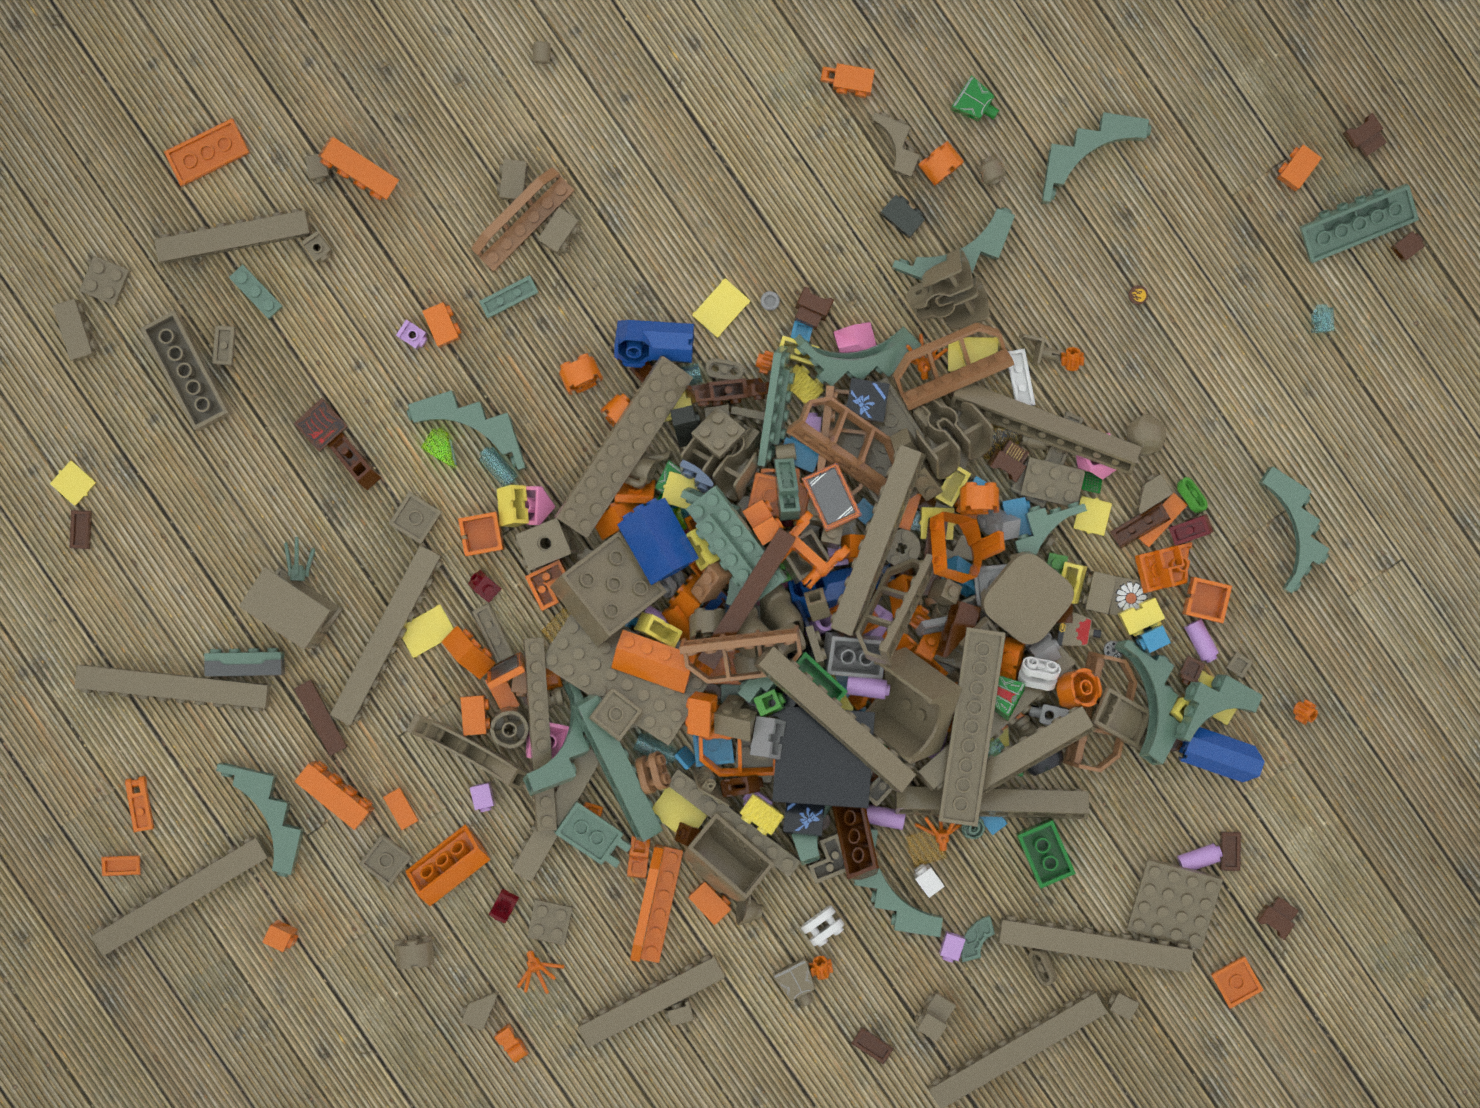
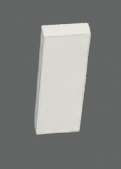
M1025 348L1008 351L1014 361V365L1008 368L1014 400L1034 406L1035 399Z

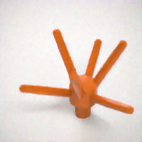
M920 333L919 342L922 344L921 346H923V334ZM906 345L909 352L913 350L910 345ZM948 348L943 349L937 355H935L937 350L933 351V360L935 361L948 351ZM924 355L920 359L912 360L911 363L917 365L918 371L921 372V379H928V371L931 370L928 358H925Z
M928 817L924 819L931 830L915 823L916 827L936 837L940 851L947 850L949 835L962 826L961 824L955 825L951 823L946 830L943 829V822L939 821V830H936Z
M528 951L526 953L528 969L518 983L517 988H520L526 980L524 992L526 993L531 974L536 972L545 993L548 994L549 991L540 970L555 980L556 977L545 967L563 969L565 966L540 962L539 958L535 957L533 951Z

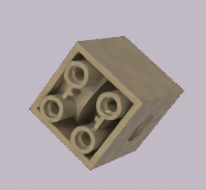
M557 518L515 535V544L518 550L522 551L524 556L522 557L523 564L529 571L579 552L570 527ZM548 539L551 541V546L547 543Z

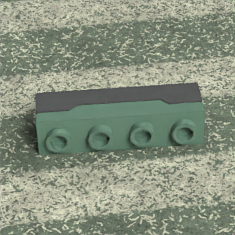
M240 648L229 649V652H222V649H210V653H204L205 676L284 675L285 651H279V648H267V652H260V648H248V652H241Z

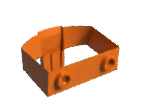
M944 511L930 518L933 572L936 575L963 584L978 577L983 560L1005 550L1004 532L997 531L981 539L977 519ZM944 521L958 524L966 537L968 546L971 547L973 563L970 566L969 574L947 568Z

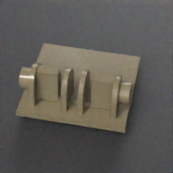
M703 765L698 772L692 771L699 793L704 796L709 795L720 805L730 806L728 798L722 795L721 785L714 780L712 770Z

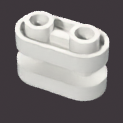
M1026 657L1022 662L1018 681L1026 684V687L1050 691L1056 686L1061 668L1054 661Z
M832 905L820 911L800 927L804 934L812 933L813 936L809 940L813 946H823L828 942V937L832 934L836 936L844 930L843 926L845 923L842 919L837 918L835 920L832 917L836 912ZM827 921L828 925L819 931L817 926Z

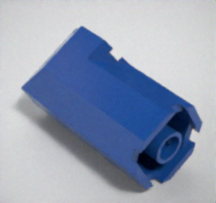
M620 320L617 322L614 357L617 360L618 358L622 360V364L626 367L642 368L647 361H657L660 356H664L671 362L692 363L694 324Z
M849 567L829 572L826 577H821L811 590L806 587L808 583L804 585L800 581L795 584L794 581L791 582L790 580L788 586L792 602L800 600L807 617H811L804 593L823 588L829 609L836 606L839 596L844 593L846 588L844 586L845 580L851 575L853 569Z
M1202 727L1198 728L1191 742L1183 741L1182 747L1179 750L1183 755L1182 757L1178 756V760L1240 782L1260 777L1265 763L1256 746Z

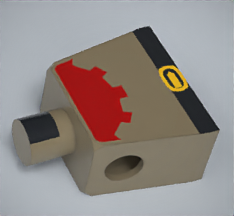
M1073 612V623H1058L1055 640L1059 646H1088L1089 638L1100 640L1101 628L1091 627V618Z

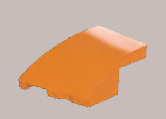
M1192 542L1135 556L1143 593L1187 583L1188 568L1190 566L1188 556L1189 549L1192 548Z

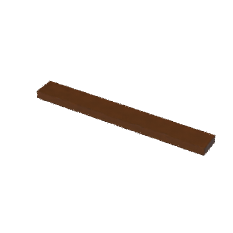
M781 527L778 529L711 638L720 637L724 633L725 636L738 633L795 542V536ZM717 650V652L711 654L702 652L698 660L714 670L723 656L722 650Z

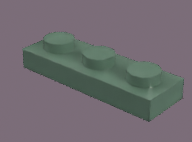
M242 264L229 277L268 319H271L283 307L245 265Z
M529 275L480 300L479 303L489 319L539 292Z

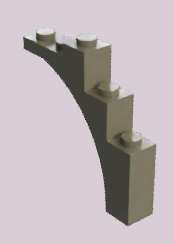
M418 714L414 715L406 730L407 732L460 756L496 777L507 786L521 790L524 785L523 778L528 773L502 754L489 750L472 738L463 736L447 724L433 721Z

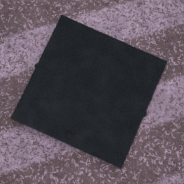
M784 706L785 708L779 711V720L786 721L784 737H780L779 744H782L780 760L775 759L772 802L869 809L871 769L803 708ZM850 711L857 717L855 720L858 723H863L871 729L870 733L874 736L875 712Z

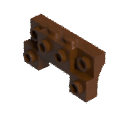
M761 378L715 381L701 385L686 386L685 393L686 398H691L692 404L698 403V407L710 405L709 403H712V406H720L725 401H730V404L742 403L743 399L754 397V400L765 399V396L768 395L769 382H763Z

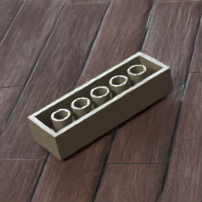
M173 310L140 328L193 430L201 431L233 414L179 312Z

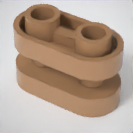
M656 751L648 756L644 755L636 759L635 766L640 786L645 794L649 795L655 793L657 789L664 790L669 788L671 777L667 771L666 758L661 752Z

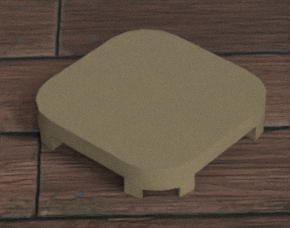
M1023 551L1017 554L1013 553L1009 557L1011 560L987 589H983L980 594L982 596L981 606L983 612L1015 639L1024 644H1034L1047 635L1069 608L1073 601L1074 591L1069 581L1040 557L1030 551Z

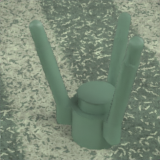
M295 537L294 565L291 564L288 543H284L288 576H290V581H305V577H309L315 548L311 549L306 568L304 569L303 565H299V538Z

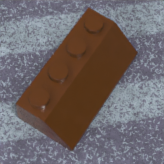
M832 806L847 879L863 880L876 875L879 866L866 808Z

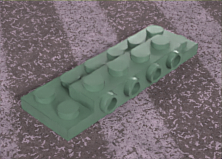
M1406 183L1389 191L1384 188H1377L1372 191L1373 194L1370 196L1360 195L1354 198L1355 202L1350 204L1347 202L1340 203L1336 206L1337 209L1332 211L1328 209L1318 213L1319 216L1315 217L1314 221L1300 226L1309 262H1317L1418 221L1419 218L1410 186Z
M781 345L773 354L757 463L759 466L765 467L769 461L771 462L772 457H775L776 454L774 444L779 445L782 440H785L787 429H784L785 421L788 422L790 413L787 410V405L791 403L792 399L790 385L795 380V373H792L793 367L786 366L790 361L788 346Z
M716 485L687 507L686 510L697 523L695 527L697 528L696 533L699 538L705 539L708 542V549L713 555H718L721 559V567L726 571L729 570L733 575L731 577L733 583L736 586L743 587L766 549ZM780 567L774 573L758 601L788 579Z

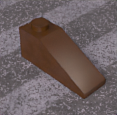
M343 433L328 444L354 479L367 491L381 479V476Z
M958 600L956 604L951 605L935 653L936 655L944 658L949 656L965 637L966 627L974 628L979 621L981 615L980 607Z

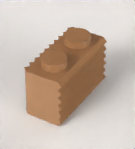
M720 561L709 564L692 587L691 592L700 603L717 599V596L723 591L724 586H726V583L730 581L733 575L729 570L726 571L721 567Z

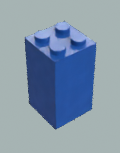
M654 498L646 503L647 506L641 504L633 509L634 513H627L622 517L623 521L617 524L651 585L680 572L699 559L666 498L660 500Z

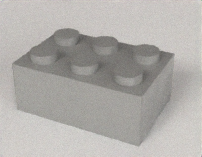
M826 631L824 650L827 659L824 660L825 667H822L830 675L874 679L883 678L884 668L874 664V661L866 659L857 637L845 633ZM862 635L868 652L881 655L879 645L884 638Z

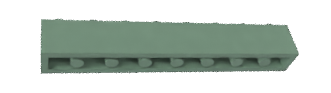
M590 694L571 706L636 839L645 842L663 831L660 826L662 822L652 809L654 807L652 801L646 797L641 789L640 782L636 776L637 770L634 765L630 764L627 750L622 747L620 742L588 718L602 700L599 696Z

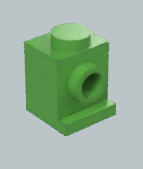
M773 689L754 698V702L760 716L769 717V715L785 708L784 703H786V699L782 692L779 693L778 690ZM775 700V706L771 707L770 702Z

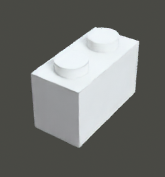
M923 863L914 870L913 876L929 898L945 887L929 863L926 865Z

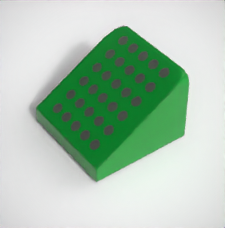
M1085 471L1081 490L1100 494L1102 479L1091 472Z

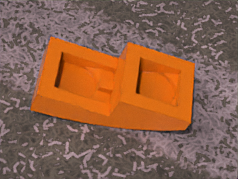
M632 836L627 877L646 879L651 839L642 842Z

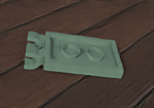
M575 801L558 825L557 830L554 831L557 836L601 865L606 861L617 868L620 861L616 856L612 855L614 849L619 846L628 852L631 848L630 843L621 838L624 834L622 831L578 801Z

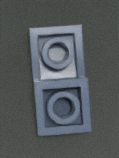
M682 460L680 473L688 479L695 478V487L699 491L706 493L714 487V483L701 469L690 462Z

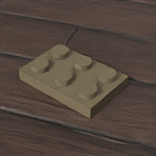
M1029 457L1020 495L1068 506V504L1079 501L1085 470Z

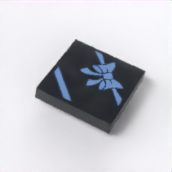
M851 378L847 408L864 420L884 423L890 384Z
M786 803L783 833L822 837L825 805Z

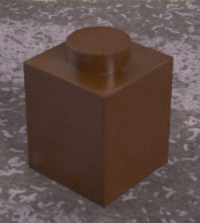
M1412 231L1390 248L1399 260L1404 262L1425 246L1422 237Z

